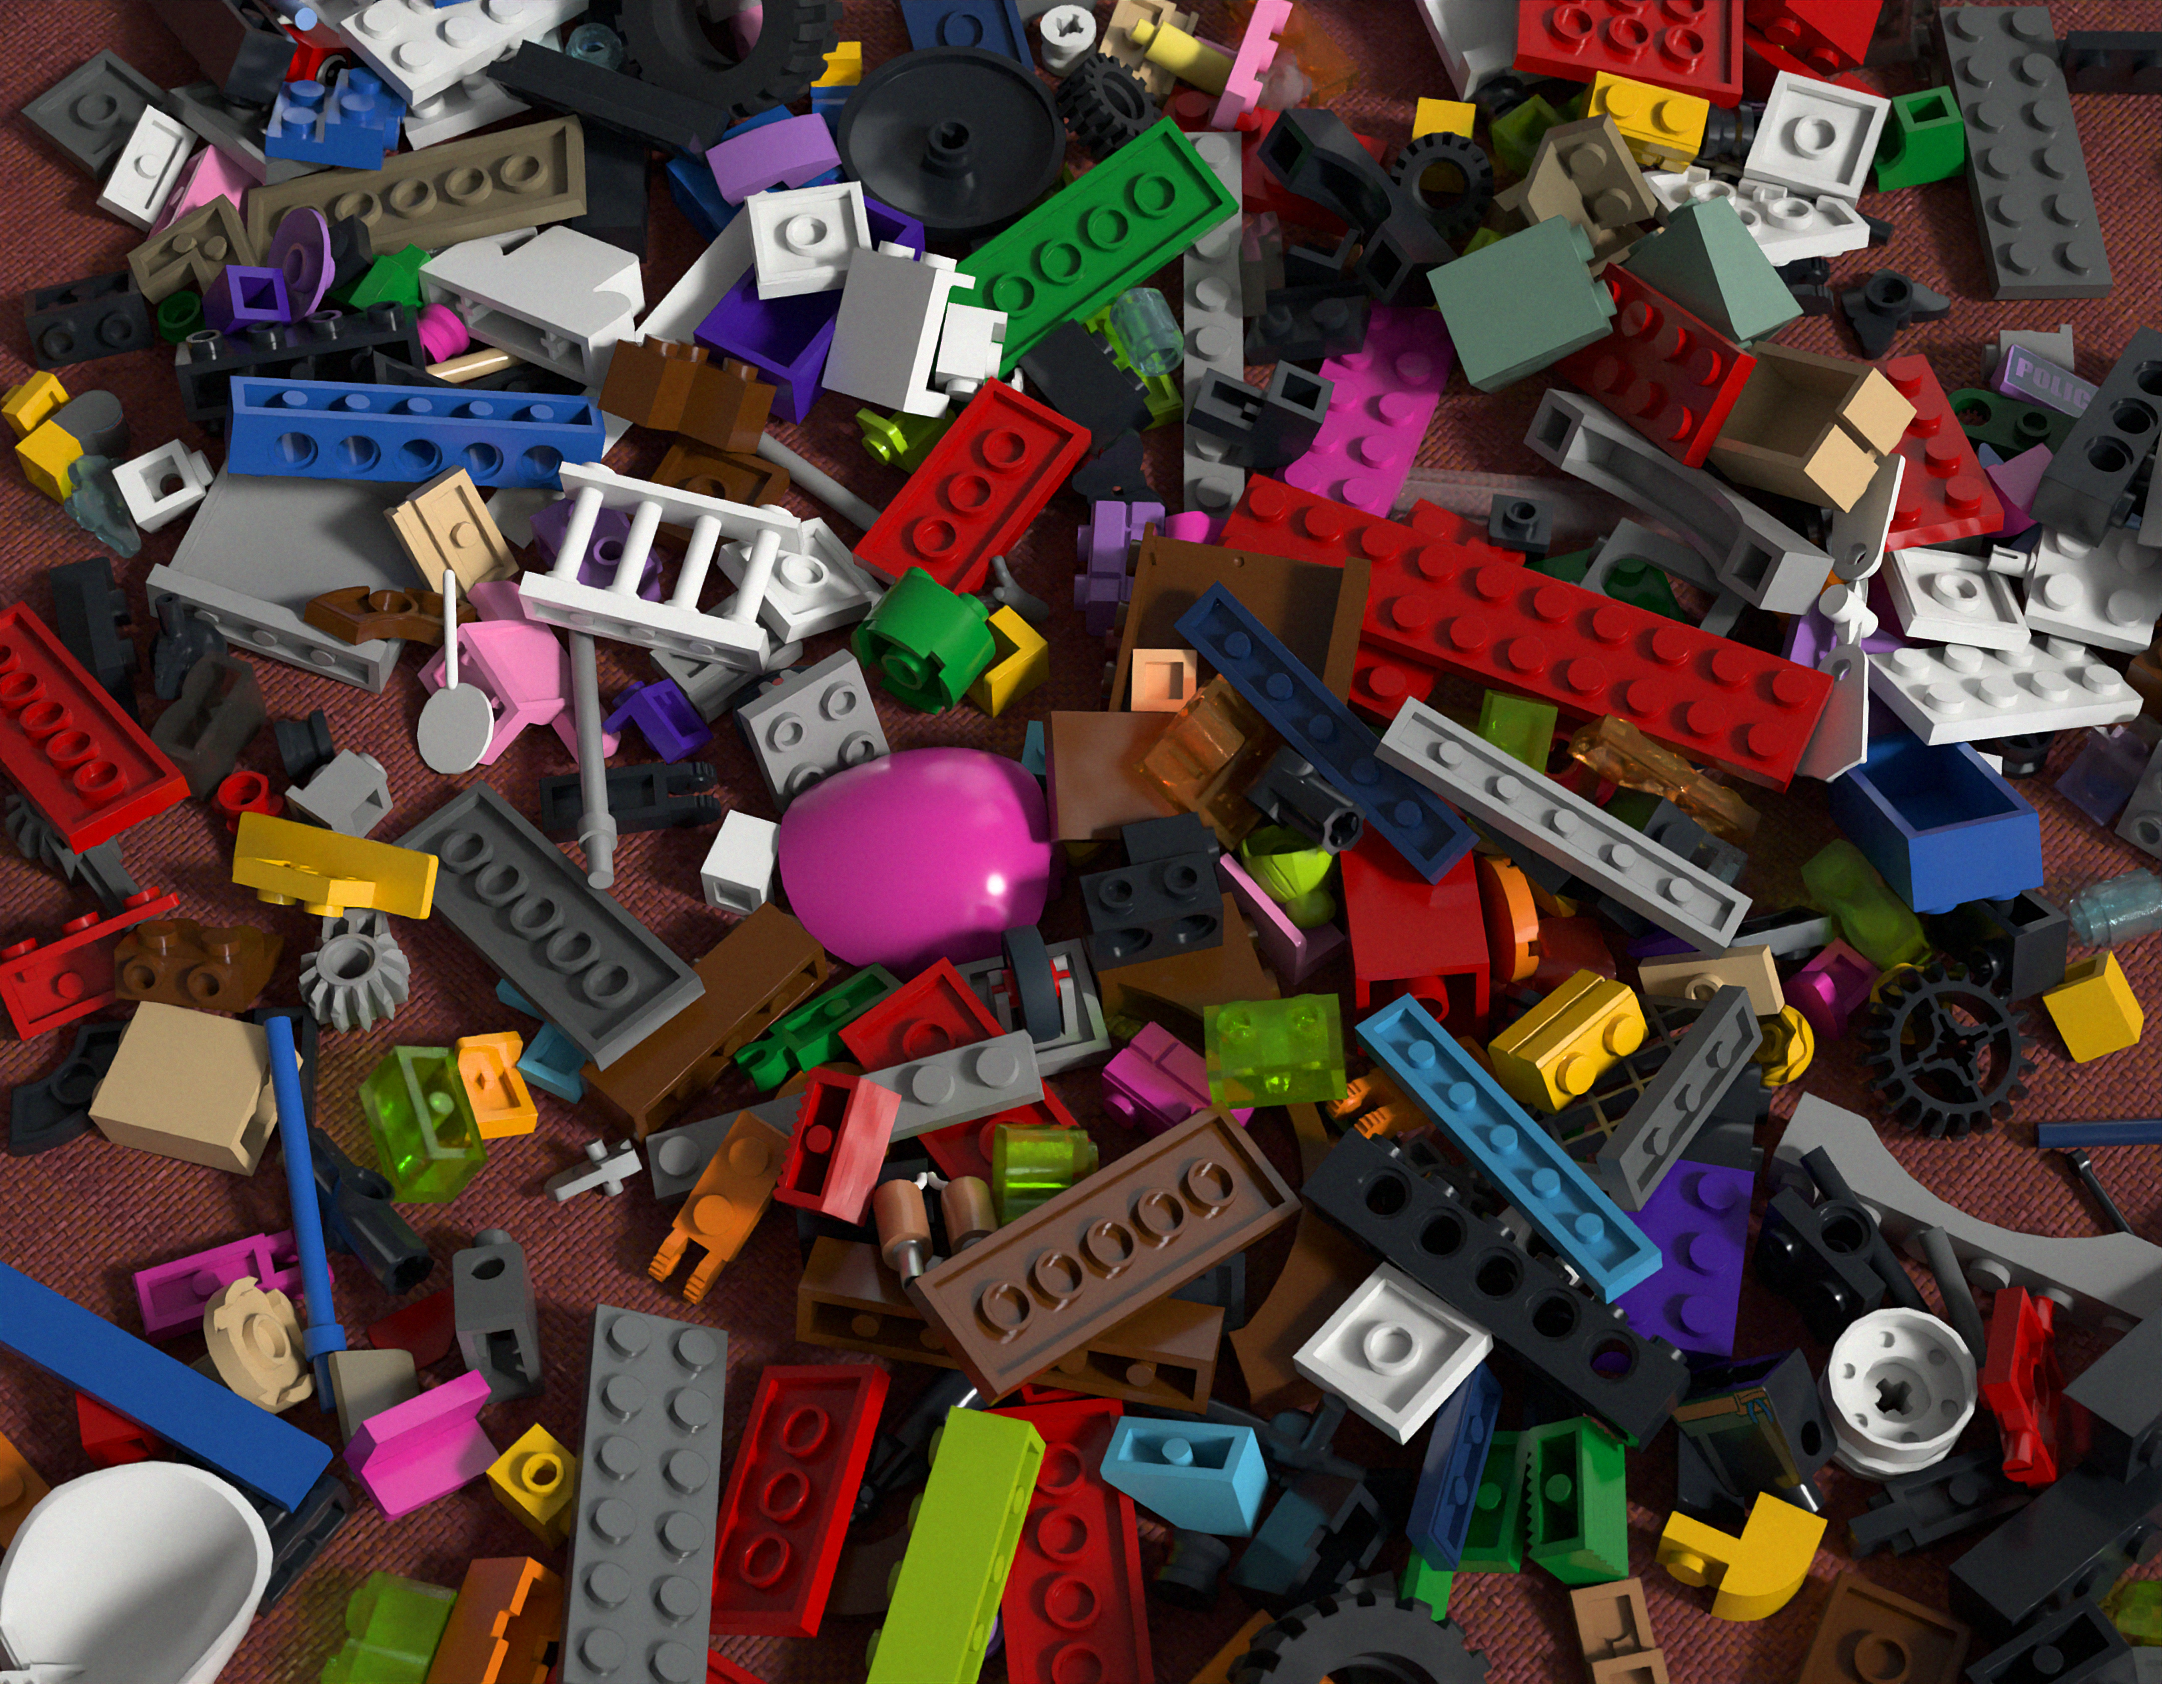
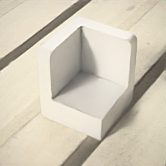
M733 810L729 811L700 871L707 905L743 916L751 915L766 900L773 905L775 904L771 874L779 859L780 824Z

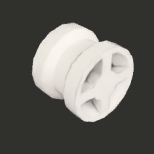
M1064 5L1051 9L1044 15L1040 23L1041 39L1043 41L1041 51L1042 63L1048 71L1058 76L1067 77L1088 57L1093 54L1094 56L1097 55L1096 43L1094 41L1096 37V24L1094 17L1089 11L1074 5Z

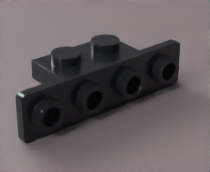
M2068 30L2066 39H2055L2067 91L2162 93V31Z
M103 556L51 569L49 574L62 644L143 730L133 675L142 673L134 639L133 637L126 638L124 626L132 624V616L124 589L116 588L110 559Z

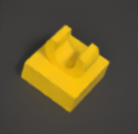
M38 370L24 386L14 385L1 398L0 405L4 407L1 410L2 414L21 441H23L72 400L54 374Z

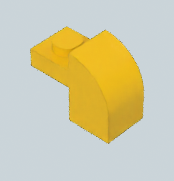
M1760 1492L1739 1540L1672 1511L1662 1534L1655 1562L1666 1566L1667 1571L1683 1583L1696 1587H1703L1707 1584L1719 1589L1710 1615L1738 1622L1759 1620L1782 1610L1797 1595L1812 1563L1828 1520Z

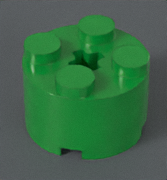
M910 566L902 576L894 581L852 633L850 640L852 650L865 670L873 662L886 675L880 682V685L888 693L918 711L934 715L943 706L946 713L954 708L992 660L996 652L994 639L984 623L989 617V612L984 604L973 595L961 592L956 596L945 587L936 583L933 577L926 571L916 566Z

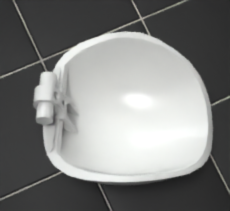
M150 1461L119 1465L85 1474L55 1487L34 1506L22 1522L0 1566V1665L3 1671L0 1672V1684H213L247 1633L271 1575L273 1550L269 1534L261 1517L236 1488L212 1473L184 1464Z

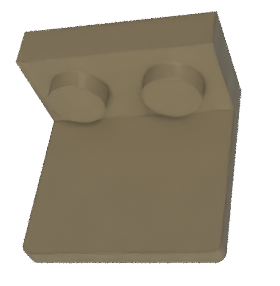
M1609 112L1547 129L1518 196L1519 212L1527 225L1534 226L1561 214L1570 221L1572 227L1582 224L1593 250L1602 230L1653 218L1658 205Z

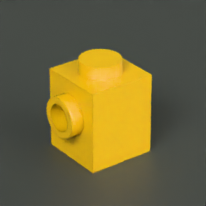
M536 1423L485 1472L495 1498L552 1551L567 1537L569 1538L576 1458Z

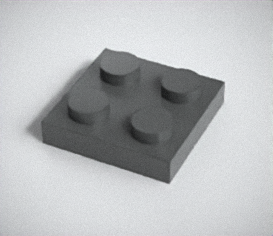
M107 48L21 110L26 127L97 182H100L112 172L140 114L148 105L178 123L182 121L168 110L167 93Z

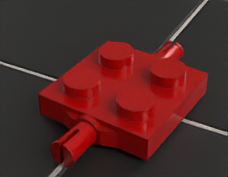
M2018 1286L1996 1291L1992 1320H1987L1984 1324V1340L1987 1349L1985 1367L1977 1370L1976 1382L1982 1406L1987 1411L1993 1410L2000 1424V1439L2005 1455L2002 1469L2006 1470L2004 1472L2005 1476L2014 1481H2025L2029 1489L2052 1486L2058 1479L2062 1444L2055 1440L2054 1437L2061 1393L2068 1385L2058 1365L2053 1348L2055 1334L2052 1328L2056 1312V1306H2053L2054 1301L2043 1295L2029 1298L2025 1287Z

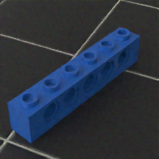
M230 376L224 441L227 473L247 474L254 477L277 475L309 477L316 480L338 478L370 480L377 483H388L391 481L427 483L451 466L458 465L465 468L474 485L492 486L499 489L513 487L552 489L564 492L559 475L562 461L580 466L584 462L601 464L606 430L602 411L597 408L599 397Z

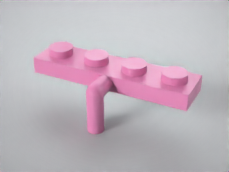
M1257 0L1238 52L1195 36V39L1234 61L1210 125L1226 132H1232L1240 112L1251 116L1263 87V83L1254 80L1256 72L1263 75L1267 74L1278 46L1277 42L1269 40L1270 33L1273 32L1281 35L1293 3L1285 0Z

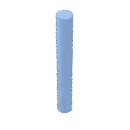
M263 0L302 30H310L317 23L316 13L300 0Z

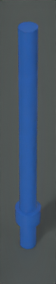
M279 1016L265 1020L264 1030L309 1328L303 1331L302 1335L306 1361L314 1363L321 1413L332 1414L338 1413L328 1365V1355L335 1351H347L344 1326L336 1324L291 1019Z

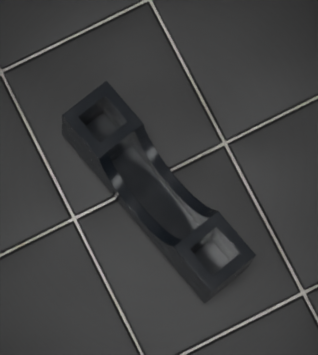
M1283 108L1257 151V156L1288 192L1304 196L1321 204L1341 218L1349 227L1362 232L1361 245L1363 253L1354 265L1353 270L1385 308L1433 307L1437 299L1426 273L1457 260L1459 257L1331 109Z

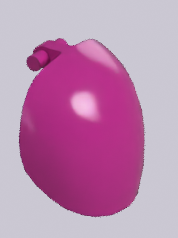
M931 747L900 751L836 773L805 790L791 802L783 815L779 832L778 853L783 887L794 913L804 928L822 943L829 952L853 966L864 970L877 962L900 982L906 984L945 956L953 966L1001 956V932L1022 925H1036L1042 916L1045 901L1056 900L1062 896L1061 878L1067 874L1066 847L1063 843H1050L1046 804L1036 777L1022 763L999 754L976 749Z

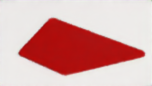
M454 1285L369 1325L367 1333L375 1349L410 1351L413 1356L415 1371L444 1358L456 1333Z

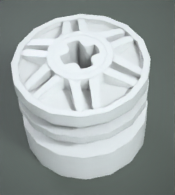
M1909 1308L1876 1310L1852 1322L1835 1343L1827 1365L1824 1367L1817 1384L1818 1392L1838 1440L1837 1451L1831 1456V1459L1854 1477L1880 1485L1941 1463L1953 1449L1962 1430L1971 1418L1978 1394L1975 1360L1960 1335L1937 1317ZM1893 1401L1899 1405L1901 1410L1898 1412L1892 1409L1884 1414L1877 1408V1404L1886 1406Z

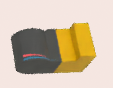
M93 390L76 397L14 448L27 479L65 508L69 509L86 495L80 481L96 469L103 460L112 459L124 453L130 445L132 436L118 398L108 391Z

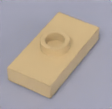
M1769 944L1727 948L1718 960L1702 951L1644 957L1638 966L1645 994L1711 1001L1722 985L1746 987L1756 1016L1778 1014L1785 1004Z

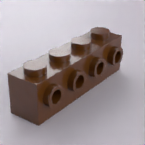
M768 900L751 915H743L738 918L727 931L725 938L705 957H697L688 964L699 975L706 993L602 1072L587 1058L584 1066L578 1071L587 1103L641 1149L647 1146V1136L661 1133L736 1064L735 1053L751 1043L761 1041L769 1033V1026L788 1016L829 978L822 943Z

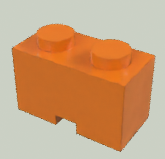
M529 1556L472 1559L426 1684H543L549 1667L541 1662L549 1641H559L565 1580Z

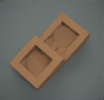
M1640 1577L1566 1592L1589 1684H1670L1662 1648L1656 1649Z

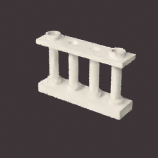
M562 461L559 475L565 497L576 502L553 571H548L545 575L525 571L518 591L525 617L764 676L770 657V648L766 629L760 628L755 621L778 549L799 555L802 553L804 538L801 518L794 517L786 509L775 505L764 504L756 508L618 475L609 467L595 462H584L580 466ZM600 507L635 515L612 586H606L604 590L581 585L576 579ZM659 521L694 529L672 600H667L664 604L640 599L636 594ZM718 535L754 543L732 614L724 616V619L701 614L695 608Z

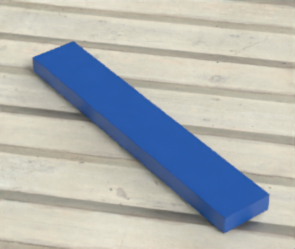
M0 1261L1 1348L290 1513L295 1511L334 1455L330 1447Z

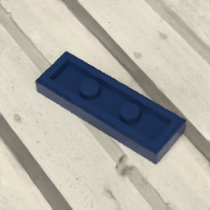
M1484 1359L1439 1407L1405 1532L1432 1571H1456V1567L1459 1565L1504 1389Z

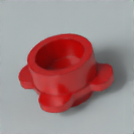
M241 771L230 775L221 783L218 792L211 799L213 811L224 815L227 819L226 827L229 833L233 835L238 834L240 816L243 812H256L279 817L285 809L283 798L280 795H273L270 791L268 778L263 774L253 771Z

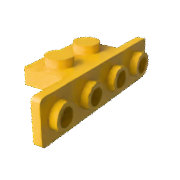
M245 811L240 816L232 864V882L258 888L256 899L269 903L295 905L296 898L305 900L303 911L322 916L343 917L344 907L374 908L414 919H427L430 915L438 868V857L433 854L265 814Z

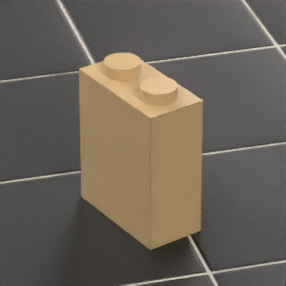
M141 1001L132 1021H129L124 1026L120 1034L119 1049L106 1077L101 1079L94 1089L91 1109L88 1115L114 1144L252 1177L278 1119L264 1026L168 1004ZM295 1049L299 1072L303 1059Z

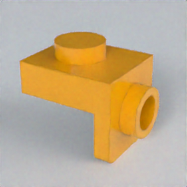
M517 1031L480 1034L463 1037L456 1041L447 1086L470 1141L534 1133L538 1113L523 1078L517 1070L516 1065L519 1062L523 1046L522 1039Z

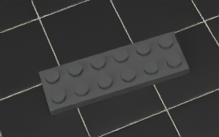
M2048 6L1938 7L1932 23L1946 86H1949L1964 121V168L1993 300L2106 298L2113 286V280Z
M482 779L391 844L433 854L438 857L431 910L600 1072L706 993L702 981L696 972L604 889L591 887L588 883V875Z
M600 1303L596 1304L589 1316L556 1684H706L729 1331Z

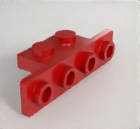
M157 885L121 900L126 911L122 915L101 922L97 911L59 926L64 936V939L40 949L35 937L0 951V960L2 962V965H0V993L21 1040H27L121 1000V998H116L114 950L124 939L120 929L181 904L176 892L163 897Z

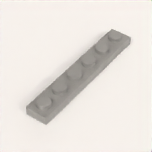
M1410 695L1373 754L1716 960L1727 949L1753 901Z
M1025 1029L858 1076L902 1095L888 1143L1045 1100L1032 1037ZM805 1091L742 1110H749L790 1137L795 1134L791 1125L799 1120L795 1112L803 1107L799 1098L807 1093ZM742 1110L646 1137L655 1196L660 1203L667 1206L688 1199Z

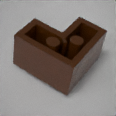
M645 333L642 342L618 339L597 408L645 428L680 432L724 451L756 454L777 386L757 379L759 368L728 357H724L723 364L721 365L707 359L710 351L707 347L676 338L674 342L660 336Z

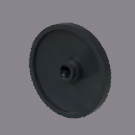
M936 46L919 49L900 55L880 65L869 73L851 92L844 104L837 127V151L842 162L839 164V167L844 173L845 183L860 181L863 195L922 222L925 240L967 242L985 239L1003 233L1051 197L1061 179L1066 160L1064 117L1059 116L1057 111L1059 104L1055 101V96L1047 85L1031 70L1009 57L993 51L968 46Z

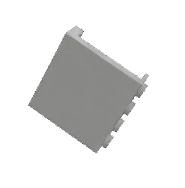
M225 460L169 566L166 567L156 563L146 581L150 616L158 618L155 606V599L158 596L166 593H175L180 596L184 617L190 616L211 622L229 643L381 695L408 639H372L354 646L304 622L306 602L330 591L356 586H369L370 594L379 590H395L404 593L405 587L426 590L383 514V511L389 507L395 508L406 501L405 497L426 483L398 481L377 483L370 480L338 478L316 480L309 477L277 475L254 477L247 474L227 473V463Z

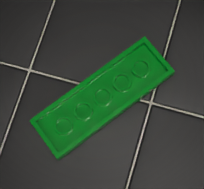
M1169 115L956 265L955 272L973 276L976 279L973 289L953 285L949 290L929 373V379L934 385L948 303L1008 313L1004 342L992 341L1003 344L997 380L1003 382L1015 373V368H1021L1017 361L1069 320L1074 318L1081 326L1238 213L1240 206ZM938 389L940 393L945 394L946 390ZM949 398L948 403L958 414L970 402Z

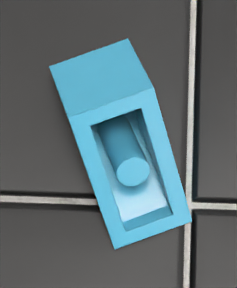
M1121 1416L1100 1467L1102 1478L1174 1525L1179 1528L1209 1534L1251 1538L1270 1486V1480L1252 1427Z

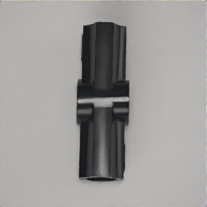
M307 1128L324 1245L336 1252L354 1256L387 1296L406 1295L418 1283L426 1281L435 1261L428 1254L429 1248L391 1206L395 1198V1188L391 1182L379 1173L362 1166H355L322 1128ZM281 1145L275 1161L282 1168L281 1174L286 1178Z

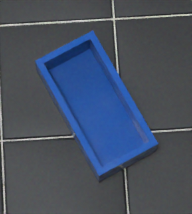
M1911 729L1868 737L1866 763H1860L1835 778L1833 783H1827L1829 814L1832 820L1914 913H1945L1953 910L1959 903L1983 898L1994 901L2008 900L2018 896L2021 890L2044 886L2038 811L1966 741L1927 746Z

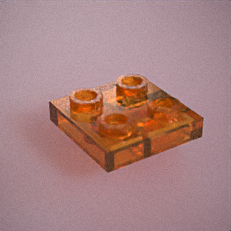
M1218 673L1209 677L1132 767L1179 814L1198 811L1202 827L1213 825L1220 856L1225 853H1232L1263 817L1240 796L1241 790L1280 743L1293 751L1295 750Z

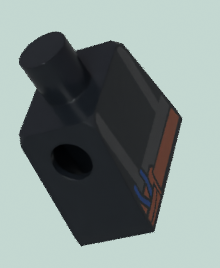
M1798 1347L1701 1369L1691 1379L1690 1391L1671 1414V1417L1727 1493L1739 1498L1760 1494V1492L1772 1491L1777 1499L1809 1513L1817 1511L1824 1504L1825 1499L1815 1483L1813 1475L1837 1451L1838 1440L1801 1349Z

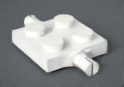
M2042 524L2039 541L2030 554L1998 547L1997 545L1992 547L1987 571L1991 570L2023 578L2022 585L2025 604L2022 614L2030 629L2137 656L2143 650L2149 649L2154 624L2162 614V550L2137 544L2140 532L2138 530L2126 527L2119 530L2112 526L2100 546L2096 548Z

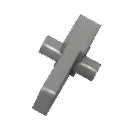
M595 1138L585 1143L584 1147L590 1159L551 1177L543 1187L548 1199L563 1201L598 1184H602L608 1197L621 1193L624 1188L620 1179L642 1169L630 1139L624 1138L607 1147L604 1146L601 1138Z

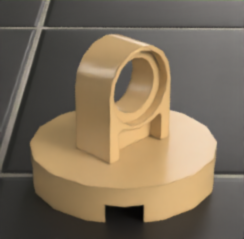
M247 1276L235 1280L214 1292L205 1305L203 1329L209 1352L191 1363L188 1367L225 1388L230 1387L234 1393L269 1413L276 1414L308 1398L317 1384L315 1373H308L302 1333L308 1328L300 1313L282 1292L274 1288L265 1294L254 1287L258 1279Z

